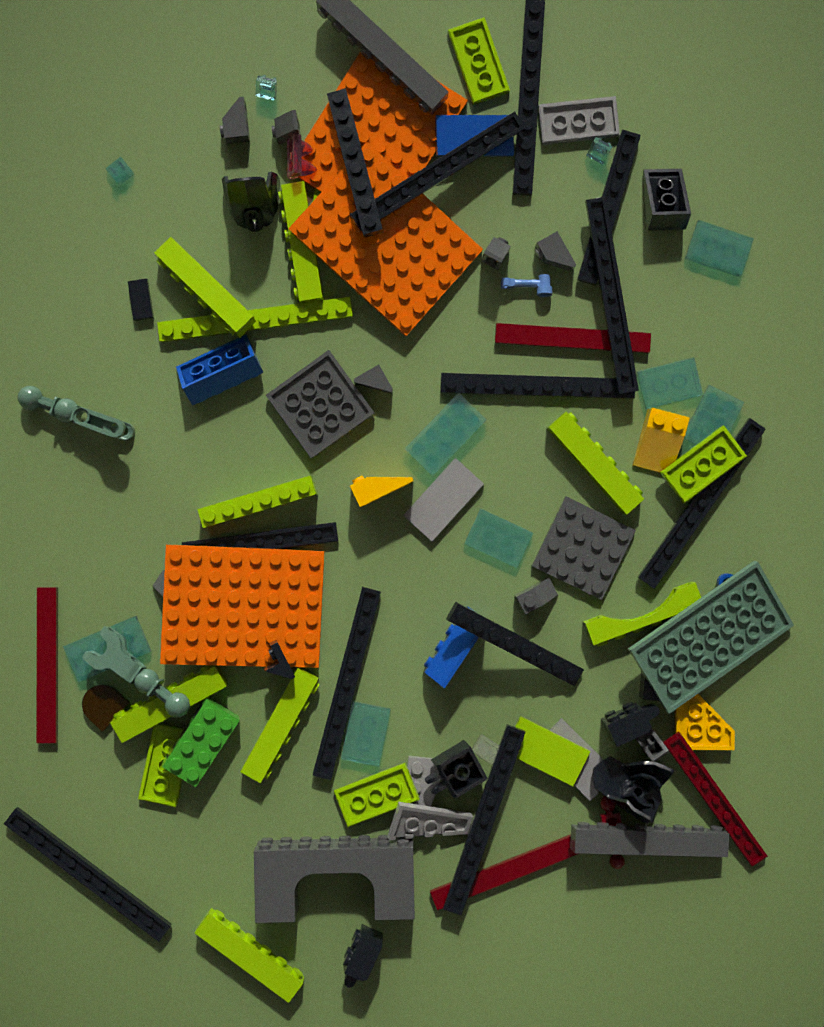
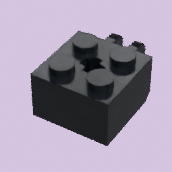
M629 702L624 704L621 710L607 712L601 720L610 740L619 747L649 733L652 727L649 720L659 716V708L651 703L641 707L637 703Z
M463 740L431 759L436 771L425 778V782L431 784L441 778L442 781L430 789L431 793L437 794L447 789L453 798H458L488 778L471 746Z
M364 924L361 925L359 930H355L351 947L348 946L344 955V985L347 988L354 987L357 980L362 982L368 980L382 949L383 933Z

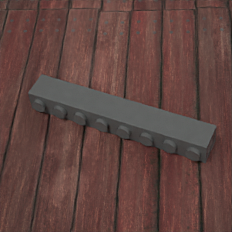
M316 0L318 14L323 19L327 18L331 21V25L337 32L344 33L347 41L352 46H358L366 59H372L380 72H386L394 85H400L409 99L412 100L414 98L419 103L418 106L423 112H429L433 115L448 99L449 92L350 0Z
M578 822V825L571 824L570 848L574 853L728 857L729 833L723 827L716 825L711 826V828H704L701 825H692V828H685L684 825L675 824L673 827H666L663 824H654V827H648L646 824L637 823L635 826L616 823V826H612L604 822H598L597 825Z

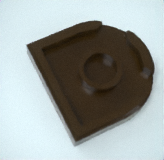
M101 684L90 688L85 693L82 699V709L85 716L103 732L110 725L114 718L113 715L125 709L130 701L114 687Z

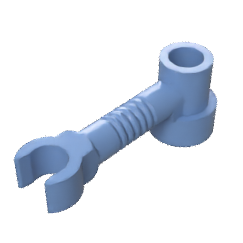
M548 274L539 275V280L502 278L501 289L536 287L537 296H552V286H550V275Z

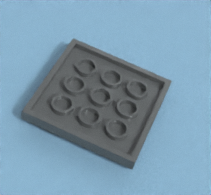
M330 350L266 394L311 459L375 414Z
M565 496L531 566L602 600L636 530Z

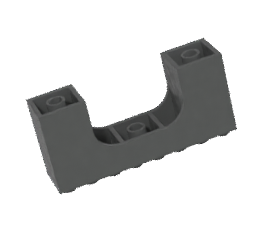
M361 835L358 838L340 836L339 839L322 836L320 839L301 837L300 840H292L291 837H283L281 840H273V838L266 837L258 840L254 849L255 923L295 922L299 910L298 882L309 874L359 873L366 876L374 887L375 920L415 919L413 838L396 837V840H389L387 835H379L378 838Z

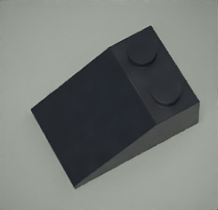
M644 169V212L647 231L686 230L691 217V209L682 169Z

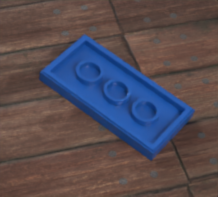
M436 115V157L444 156L508 115ZM514 137L484 156H513Z

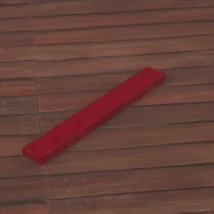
M496 323L495 343L611 351L607 330ZM629 332L632 352L650 353L651 333Z
M37 587L36 743H57L58 587Z
M678 731L663 742L726 832L729 833V836L751 867L768 857L681 733Z
M571 834L477 871L468 898L578 855L579 853H574L570 848ZM451 882L430 890L437 910L443 908Z

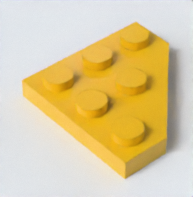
M699 694L675 710V733L679 731L692 750H735V730Z

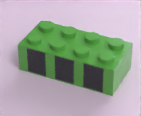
M205 698L163 760L162 767L196 787L239 723V716L213 699Z

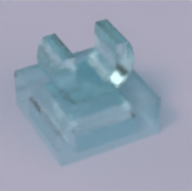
M266 75L258 76L256 79V96L274 101L277 93L276 78H266Z
M596 137L586 156L603 165L613 146H611L610 142L607 144L601 140L602 138Z
M121 156L105 168L119 186L134 174Z

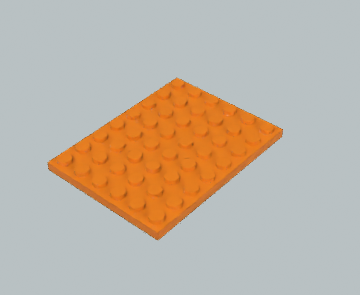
M360 52L336 91L346 88L361 148L368 142L402 175L409 178L428 166L436 154L435 116L460 115L468 100L440 83L449 92L448 99L433 115L429 112L425 113L420 109L419 103L414 98L412 100L409 99L400 85H394L386 72H380L376 68L375 62L372 59H366ZM329 102L286 169L287 172L320 192L326 188L345 166Z
M368 142L363 145L362 152L374 198L379 197L407 179ZM344 166L289 227L288 231L406 337L483 249L424 194L380 220L384 233L364 238L363 232H359L350 218V214L357 209L346 166Z
M166 544L160 664L267 667L277 661V659L273 660L268 652L271 649L269 643L276 640L290 667L319 668L324 551Z

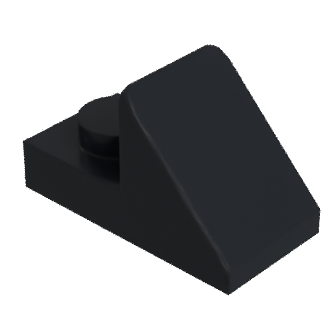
M275 640L269 643L271 649L268 652L272 659H277V661L265 667L264 670L286 678H295L278 642Z

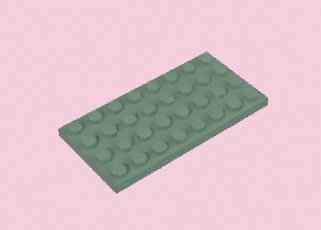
M753 561L632 645L628 650L663 708L670 714L789 630L794 624L759 562Z

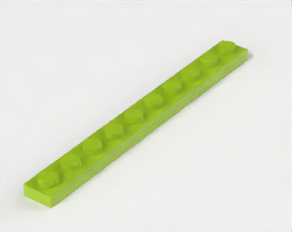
M350 297L248 310L254 316L256 322L247 331L353 317ZM211 315L157 322L159 341L161 343L230 334L224 328L226 325L222 321L217 322Z

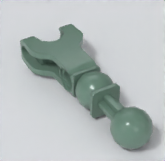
M26 386L18 393L17 400L21 407L26 410H34L40 407L48 410L50 416L56 417L62 423L73 422L121 440L128 441L134 436L135 429L130 423L78 406L72 399L55 397L52 400L44 397L35 386ZM86 412L87 419L83 422L81 416ZM125 427H127V428H128V434L125 435V436H123V434H124V432H125Z
M104 626L100 631V636L107 643L105 653L101 655L95 651H86L82 656L83 660L96 670H113L130 684L134 683L135 688L139 692L146 694L147 697L155 695L165 703V710L170 716L180 718L187 714L190 708V701L187 696L179 692L172 694L163 687L164 680L159 679L155 671L146 669L147 667L128 652L125 637L113 628Z

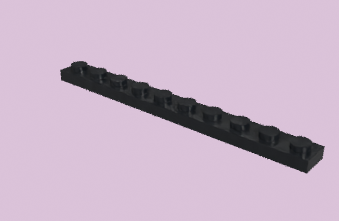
M525 0L518 117L525 129L516 135L512 195L532 196L545 0Z
M512 112L375 198L380 220L522 132L525 127L516 112ZM356 210L350 214V218L361 233L362 228Z
M606 196L588 199L585 201L618 395L637 392L639 387Z
M441 373V393L635 399V392L618 395L615 378Z
M748 418L734 439L748 456L766 429L751 418ZM745 458L691 499L638 575L640 580L650 587L656 588Z
M362 586L313 776L328 780L332 779L381 591Z
M506 724L448 890L443 910L462 916L526 733L523 729Z
M16 807L4 822L5 826L158 942L171 927L172 923L19 807Z

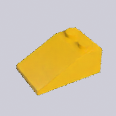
M656 408L647 409L633 466L660 473L673 463L679 454L690 417Z
M360 476L352 480L353 484L350 485V488L359 506L363 507L414 482L412 477L364 478Z

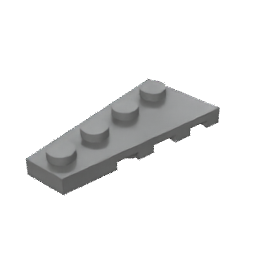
M408 756L407 767L420 797L419 801L411 804L431 807L435 794H432L430 789L441 780L440 778L431 784L425 782V778L436 771L431 761L433 758Z
M398 802L387 836L389 840H396V837L409 839L419 835L433 837L434 834H442L443 836L468 834L473 816L469 812Z

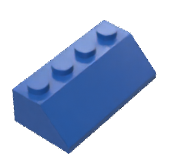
M247 334L176 366L182 389L192 406L263 373Z
M453 624L446 630L445 634H447L445 640H440L434 650L437 652L433 658L429 656L423 665L426 667L424 672L443 688L447 686L479 638Z

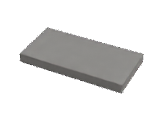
M616 96L538 105L542 145L620 136Z
M455 458L403 516L433 541L484 483Z
M561 718L550 731L590 750V754L574 786L591 801L599 793L593 783V768L603 758Z

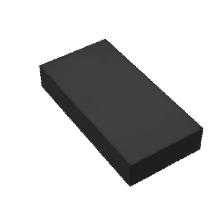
M148 279L128 281L133 320L154 318Z

